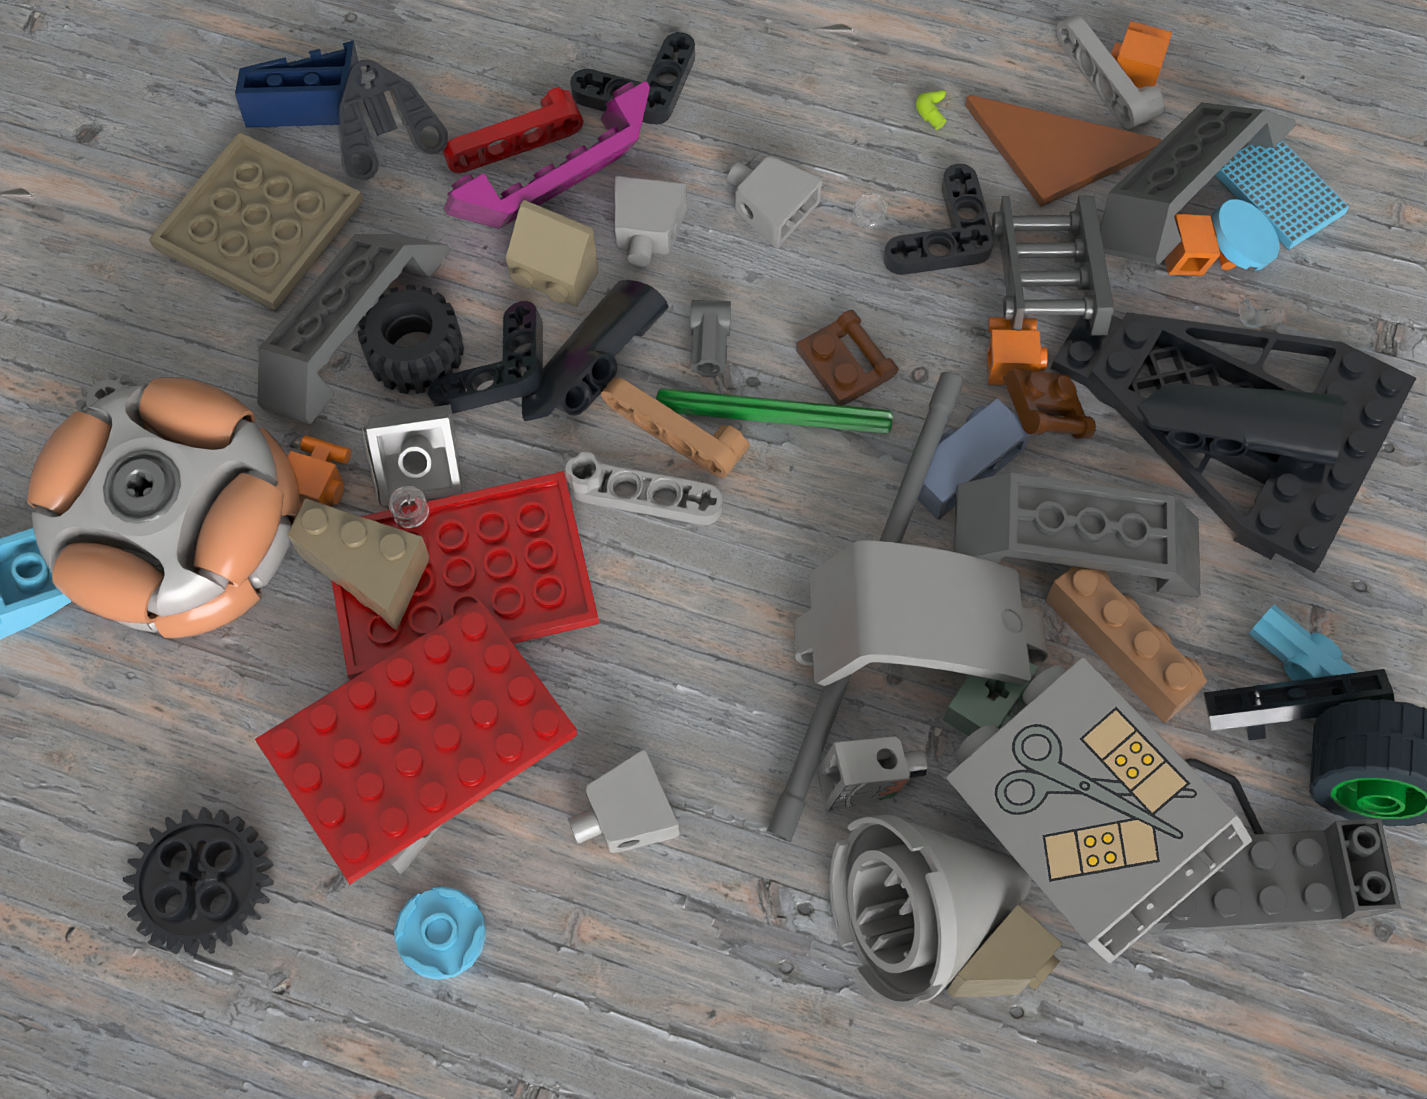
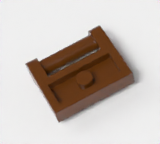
M854 310L844 312L835 322L796 343L797 353L836 405L844 406L893 378L899 370L895 362L883 355L860 325L861 319ZM848 334L874 369L866 373L840 338Z
M1013 368L1003 376L1021 425L1026 433L1041 435L1045 432L1071 434L1076 439H1090L1096 431L1095 420L1091 416L1085 415L1076 394V386L1071 381L1069 375Z

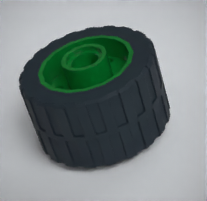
M1365 699L1341 703L1338 706H1332L1325 710L1323 714H1320L1315 720L1313 729L1309 792L1311 797L1315 799V802L1321 807L1326 808L1327 811L1348 820L1381 818L1383 825L1394 827L1426 824L1427 708L1415 706L1407 702Z

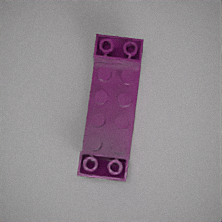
M647 81L637 86L629 82L613 93L614 98L606 103L607 109L600 118L607 131L597 138L598 142L591 146L589 150H587L585 145L578 147L566 155L565 158L567 160L561 163L558 168H555L553 163L545 166L533 175L534 179L528 185L523 187L518 182L503 191L501 198L498 197L484 173L476 178L468 174L451 185L453 190L447 194L449 197L444 205V211L452 217L500 229L516 220L523 200L540 206L623 158L639 139L650 89Z

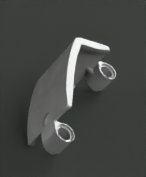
M861 540L850 544L811 571L809 576L811 609L794 621L795 659L803 665L814 666V681L822 686L847 677L871 662L920 666L1016 684H1025L1031 680L1029 661L1035 662L1040 660L1044 662L1048 657L1043 617L1038 612L1022 606L1017 570L974 556L917 545L873 540Z

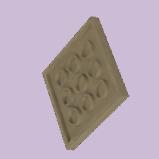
M239 132L149 240L153 248L277 311L364 200L361 191Z

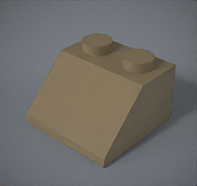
M523 200L518 211L506 255L510 279L522 288H533L545 293L555 302H566L578 307L599 273L593 228Z
M1017 905L957 974L947 992L953 998L1019 995L1027 985L1035 991L1060 962L1053 954L1062 945V942L1022 907Z

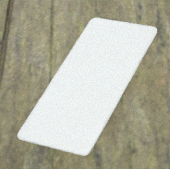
M362 428L364 446H365L366 455H367V459H368V463H369V467H370V472H371V476H372V480H373V484H374V489H375V493H376V497H377V501H378L377 486H376V482H375V478H374V474H373V470H372V465H371V461H370V457H369V453H368V448H367V444H366V440H365V436H364V431H363V428Z

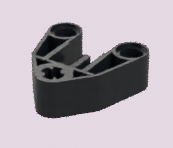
M368 59L356 62L348 70L336 109L342 167L349 177L359 181H366L374 177L379 166L378 158L370 141L372 138L357 104L359 101L363 100L377 136L398 129L384 92L389 90L402 124L406 127L411 142L418 151L426 154H437L445 149L449 139L448 132L442 122L409 81L375 61ZM360 67H367L366 72L372 70L375 74V78L370 81L371 88L369 89L365 88V83L359 85L356 81V77L361 74ZM427 126L435 128L439 135L438 143L432 148L424 146L420 139L421 131ZM359 152L367 155L370 160V167L364 174H356L350 167V159Z

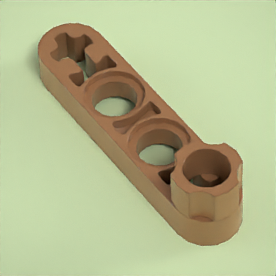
M614 377L601 392L604 402L616 413L717 477L725 478L750 447L749 441L736 428L730 425H721L712 436L622 378Z

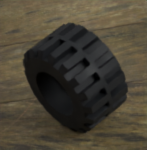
M406 285V290L399 291L398 287L390 289V294L386 296L381 294L376 305L370 308L366 316H363L359 321L360 331H358V339L369 369L378 382L383 380L384 386L390 390L397 386L399 392L408 394L410 389H415L416 394L425 393V387L430 386L439 377L452 374V368L458 369L461 364L460 355H464V346L457 317L450 302L446 303L445 297L439 292L433 295L431 288L423 286L421 290H416L415 285ZM413 332L429 334L423 342L415 346H394L397 340L406 334Z

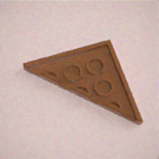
M970 95L966 97V108L1040 207L1144 159L1162 141L1156 137Z

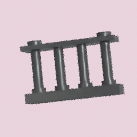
M1079 195L1075 211H1070L1069 215L1012 216L1010 196H1002L1000 211L993 212L992 232L993 235H999L1007 294L1003 300L1004 320H1010L1011 330H1021L1024 316L1082 315L1083 319H1089L1091 335H1107L1114 311V304L1094 195ZM1015 231H1068L1070 235L1075 236V239L1070 243H1016ZM1073 258L1074 262H1079L1080 267L1075 271H1020L1019 259ZM1077 286L1078 290H1084L1083 299L1024 300L1022 287Z

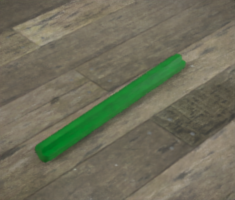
M666 388L659 389L656 397L657 401L679 414L886 434L890 433L893 421L892 411L884 409Z

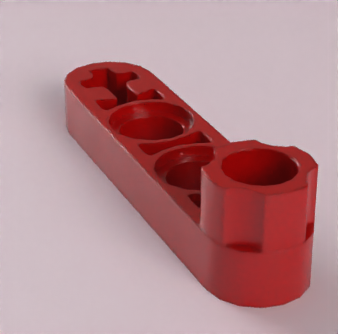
M561 87L553 88L547 91L546 96L540 100L542 108L450 140L443 150V156L449 169L454 173L468 172L576 134L582 128L584 120L570 91L563 90ZM532 128H537L535 131L529 134H524ZM502 139H504L503 141H501L500 143H498V144H496V145L489 146L490 144H492L493 142H495V141H497V140H502Z

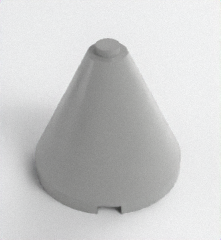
M889 814L864 817L850 823L848 828L852 832L848 839L837 841L830 867L831 906L842 947L853 944L863 966L857 967L854 971L865 986L884 1002L899 1007L916 1005L936 997L968 963L1013 909L1027 898L1031 885V877L1013 856Z

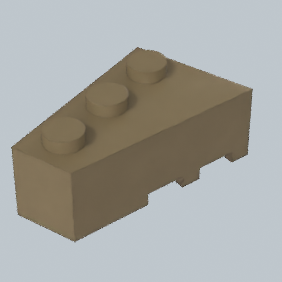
M305 499L288 533V537L300 557L335 584H339L356 597L357 601L365 607L372 609L385 619L387 624L397 630L430 559L421 536Z

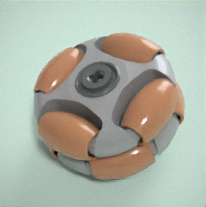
M158 377L149 384H140L113 392L89 405L86 413L75 411L56 428L43 446L35 461L27 493V503L35 508V511L32 512V521L37 546L43 560L52 573L53 584L59 591L86 611L136 630L152 633L159 631L164 638L191 637L213 631L244 615L262 599L261 587L267 586L276 574L289 547L290 539L288 533L300 511V495L296 476L286 453L266 429L259 428L255 424L254 414L248 407L223 390L201 381L183 377Z

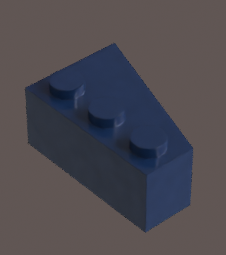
M354 40L343 43L344 49L321 54L320 49L308 51L309 58L287 63L286 57L240 68L235 96L245 127L338 125L336 109L350 67L359 61ZM362 73L356 77L359 85L361 84Z

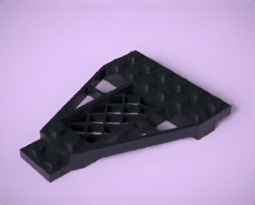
M1129 312L1125 314L1123 319L1112 315L1107 335H1091L1089 319H1083L1081 315L1051 366L1052 370L1060 374L1069 375L1070 379L1086 386L1100 402L1116 409L1236 534L1233 541L1270 560L1275 554H1278L1313 573L1320 567L1416 380V377L1343 342ZM1200 340L1262 348L1263 352L1255 364H1247ZM1271 350L1326 357L1330 362L1312 393L1336 394L1343 397L1341 447L1334 466L1290 459V456L1273 453L1263 457L1248 449L1244 455L1233 458L1205 454L1199 467L1195 468L1175 447L1169 444L1168 439L1162 434L1168 435V431L1149 427L1137 409V405L1146 399L1140 395L1139 389L1155 386L1156 390H1159L1167 383L1181 380L1183 384L1194 385L1192 378L1208 375L1212 386H1224L1221 380L1224 379L1232 383L1224 387L1305 392L1263 370L1262 366ZM1172 357L1177 370L1161 374L1156 360ZM1185 361L1195 366L1188 368ZM1146 363L1151 376L1136 379ZM1210 458L1263 483L1247 516L1240 515L1201 475Z

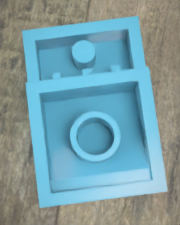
M33 528L0 538V639L37 623L71 602L53 584L52 573L42 558Z

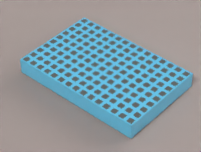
M1283 141L1277 144L1275 148L1249 145L1237 152L1215 174L1238 199L1251 203L1264 213L1272 223L1279 241L1288 250L1345 215L1349 208Z

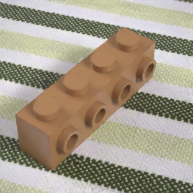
M1072 566L1053 582L1046 602L1164 723L1191 702L1208 681L1203 676L1200 666L1190 657H1184L1172 645L1169 635L1161 627L1153 626L1141 614L1138 604L1131 597L1122 595L1111 584V580L1104 570Z

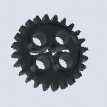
M206 807L201 808L198 819H195L187 809L183 810L182 823L179 824L169 816L166 817L165 824L167 830L161 833L153 827L150 828L149 831L154 841L150 845L138 842L136 844L137 847L144 853L142 858H132L127 861L128 864L136 869V874L123 877L122 881L133 887L134 890L122 897L128 904L137 905L128 912V917L135 922L141 921L136 929L140 934L145 937L152 934L151 943L159 948L166 943V949L173 954H177L183 944L185 952L190 956H196L200 944H202L204 950L213 954L215 953L216 940L218 939L227 946H232L231 932L236 929L240 933L247 935L249 932L244 923L247 917L254 920L261 919L260 914L254 909L256 903L264 904L270 901L261 892L262 887L274 884L272 878L262 874L263 871L273 866V862L268 857H260L268 850L267 845L262 840L255 841L259 833L252 826L244 829L245 822L241 817L236 816L229 822V815L222 809L218 811L214 819L212 813ZM206 842L200 855L199 846L201 843ZM187 850V857L183 864L171 868L172 858L178 852ZM232 850L230 861L223 867H215L218 855L223 851ZM202 873L206 876L205 880H200ZM193 882H197L196 888L192 887ZM181 894L182 901L180 906L175 911L166 913L165 907L169 899ZM220 894H227L225 906L218 912L211 913L210 905L213 899ZM197 908L198 917L196 920H191Z

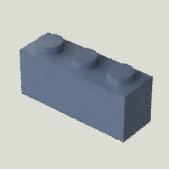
M997 398L987 407L980 405L973 410L966 419V423L958 430L951 428L941 436L918 500L938 520L955 507L956 487L958 484L993 476L1026 449L1030 434L1024 431L1019 418Z

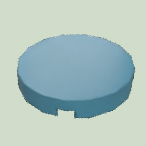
M1230 199L1212 213L1211 219L1217 233L1216 238L1219 249L1236 266L1246 270L1251 266L1255 268L1254 271H1258L1277 258L1280 249L1278 235L1269 219L1254 205L1240 199Z
M440 886L431 888V890L425 891L422 894L418 893L408 900L398 914L394 937L397 951L407 967L421 977L441 980L456 977L474 964L483 950L486 927L484 916L471 897L459 889Z

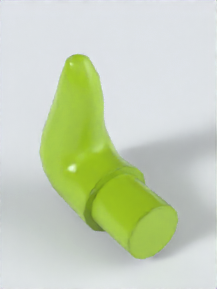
M945 90L924 92L919 94L915 100V108L919 115L936 130L942 128L947 121L938 111V107L934 105L945 98Z

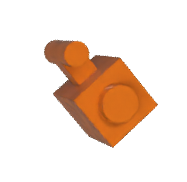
M1130 21L1123 43L1115 42L1111 55L1136 87L1142 88L1147 85L1151 87L1156 85L1172 31Z
M1191 213L1174 215L1182 241L1164 259L1168 275L1203 276L1218 257L1223 270H1230L1236 267L1220 251L1216 238L1217 233L1210 215H1193Z
M1004 317L988 318V333H991L987 349L988 385H1006L1003 376L1013 368L1032 371L1046 370L1047 347H1041L1040 331H1037V318H1023L1021 330H1011L1010 320H1004Z
M305 435L301 440L300 450L311 453V456L290 451L288 455L297 480L300 508L305 499L330 507L333 504L337 505L344 493V482L332 461L347 464L351 458L352 451L349 448Z

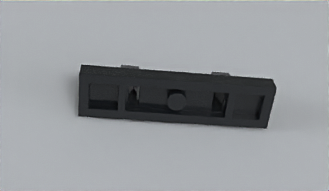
M1385 669L1204 692L1211 731L1245 727L1249 741L1266 739L1265 724L1317 718L1325 710L1332 706H1338L1341 703L1365 699L1395 701L1394 691Z

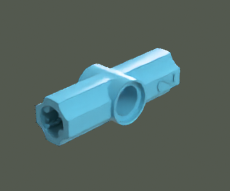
M1275 604L1248 633L1284 663V671L1292 681L1357 672L1342 660L1341 650L1331 639L1320 633L1310 634Z

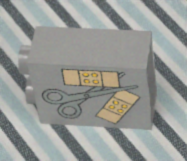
M1082 657L1068 670L1061 665H1056L1040 673L1024 692L1023 702L1027 706L1001 729L994 724L979 728L968 736L956 753V760L960 765L945 778L1086 943L1110 964L1247 846L1252 839L1238 815L1110 683Z

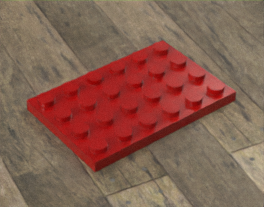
M564 471L360 516L421 536L430 556L397 630L387 624L385 619L372 609L365 607L357 601L356 597L332 581L346 671L350 680L480 600L513 644L600 624Z
M480 600L255 738V741L350 885L576 737L577 729Z

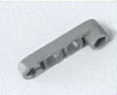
M1076 14L1058 22L1056 31L1061 46L1124 128L1132 129L1164 113L1165 105L1160 90L1155 85L1152 87L1147 85L1137 89L1080 15Z
M580 452L578 456L569 458L566 463L565 472L569 491L576 500L583 503L699 525L715 523L723 512V497L720 490L707 483L601 464L596 461L595 455L589 452ZM605 478H608L607 493L602 492V486H605ZM623 481H629L637 487V490L632 496L620 497L614 492L616 485ZM661 489H670L677 496L668 505L658 504L653 497ZM683 493L688 494V500H686L687 508H682ZM703 498H709L711 503L706 508V511L699 510L698 504L703 501Z

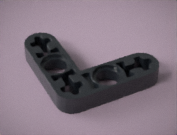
M676 32L667 36L663 41L646 80L650 89L642 122L655 125L662 124L672 115L695 61V42L690 35ZM682 49L677 57V62L674 61V52ZM582 69L573 74L570 85L572 97L577 104L605 112L607 109L606 103L612 99L611 97L617 89L629 82H632L634 86L642 82L594 69ZM665 73H671L677 78L671 83H663L658 80V77ZM655 103H660L655 108H650L653 107Z
M954 164L949 166L944 173L942 193L952 228L899 235L887 242L884 252V264L890 272L897 275H906L976 265L989 259L994 245V235L979 180L973 168L966 164ZM960 179L961 184H965L963 195H960L959 184L954 180ZM961 208H971L976 211L978 216L973 219H964L959 216L957 211ZM970 241H976L982 248H975V245L970 243ZM957 242H958V249H961L960 252H956ZM933 244H942L948 248L949 253L944 256H936L928 248ZM917 248H921V258H919ZM902 251L903 255L907 256V259H900L899 254H896V252Z
M519 301L505 311L503 316L502 361L444 375L435 380L428 389V396L434 407L451 405V411L454 414L527 396L535 392L543 381V322L536 306L529 301ZM523 323L525 328L520 329L519 326ZM531 343L530 347L518 353L515 352L519 346ZM521 367H525L527 371L523 373ZM494 381L488 388L477 390L484 382Z

